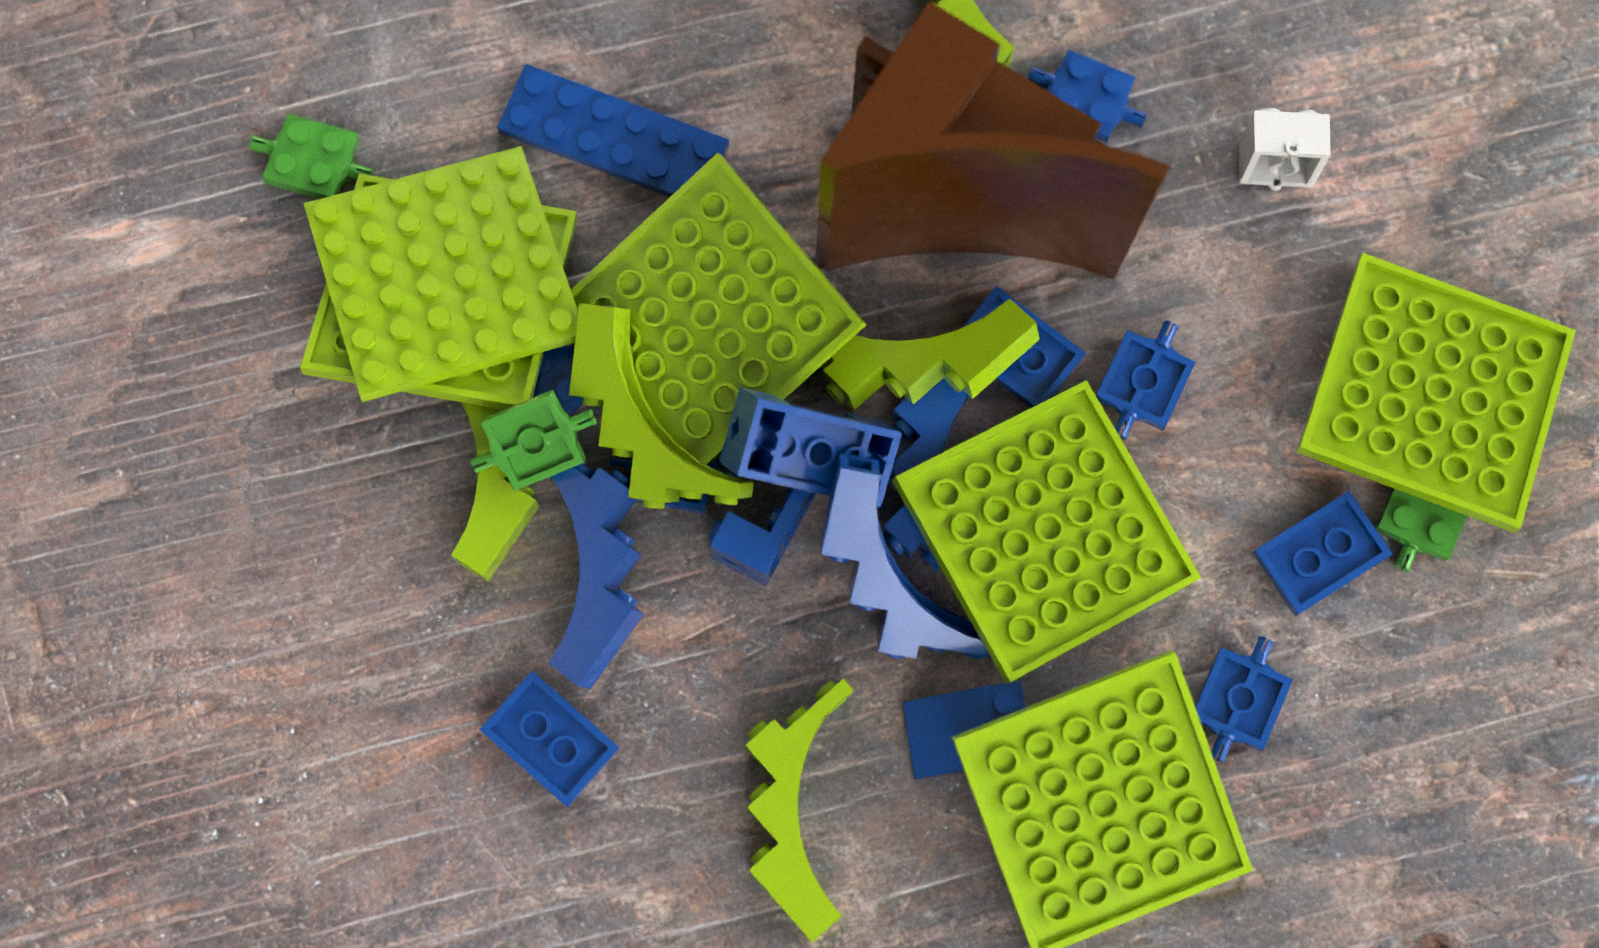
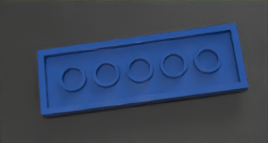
M528 64L524 65L497 126L500 134L671 197L715 154L719 153L724 157L729 147V139Z

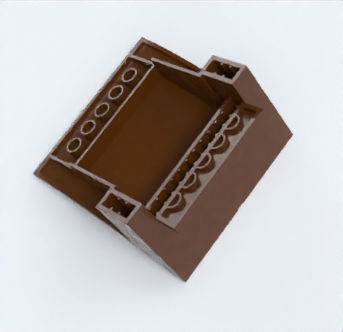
M929 1L894 53L867 36L864 37L857 48L851 117L820 161L816 264L829 271L851 264L904 255L965 252L987 253L1056 262L1081 268L1113 280L1121 269L1172 166L1135 152L1107 146L1095 139V135L1102 126L1101 123L997 61L1000 43Z

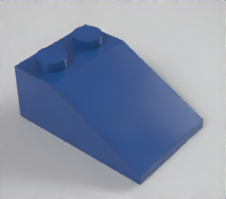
M1017 681L1007 685L1003 683L903 702L914 780L963 773L964 771L951 737L1026 708L1022 682Z

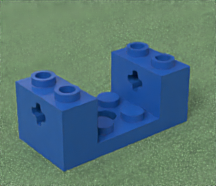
M739 387L719 462L738 476L830 496L840 453L879 460L880 480L876 506L881 507L902 432L879 420L845 413L844 417L789 404L775 395ZM818 442H824L827 448L825 457L818 462H812L809 455L812 446Z
M818 442L812 446L809 454L812 462H818L825 457L827 448L824 442ZM787 486L785 493H787L785 500L787 502L784 508L777 505L767 524L769 527L768 531L728 511L724 520L716 519L708 534L707 539L710 540L709 546L712 559L767 586L816 493Z

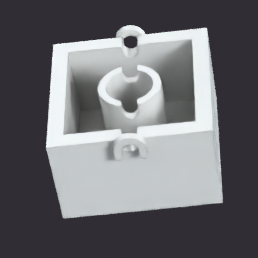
M1276 108L1254 110L1239 143V184L1268 185L1270 189L1275 191L1281 189L1282 186L1313 188L1330 157V114H1318L1313 110L1280 112ZM1274 179L1279 180V185H1273Z

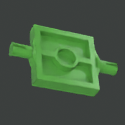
M287 114L281 132L274 141L253 135L252 140H250L249 149L251 151L254 150L269 155V162L262 177L267 185L321 199L339 194L341 187L348 179L353 178L357 180L359 173L374 176L373 168L354 164V154L360 141L359 135L356 132Z
M550 390L483 418L481 425L489 439L490 451L472 457L470 459L471 465L476 473L497 465L507 475L514 491L585 462L586 456L577 440V431L597 424L595 415L592 416L593 411L588 409L578 415L569 417L562 409L554 391Z
M1392 488L1375 529L1393 538L1402 546L1394 567L1396 569L1401 568L1400 571L1409 572L1416 553L1429 554L1442 561L1449 560L1467 515Z

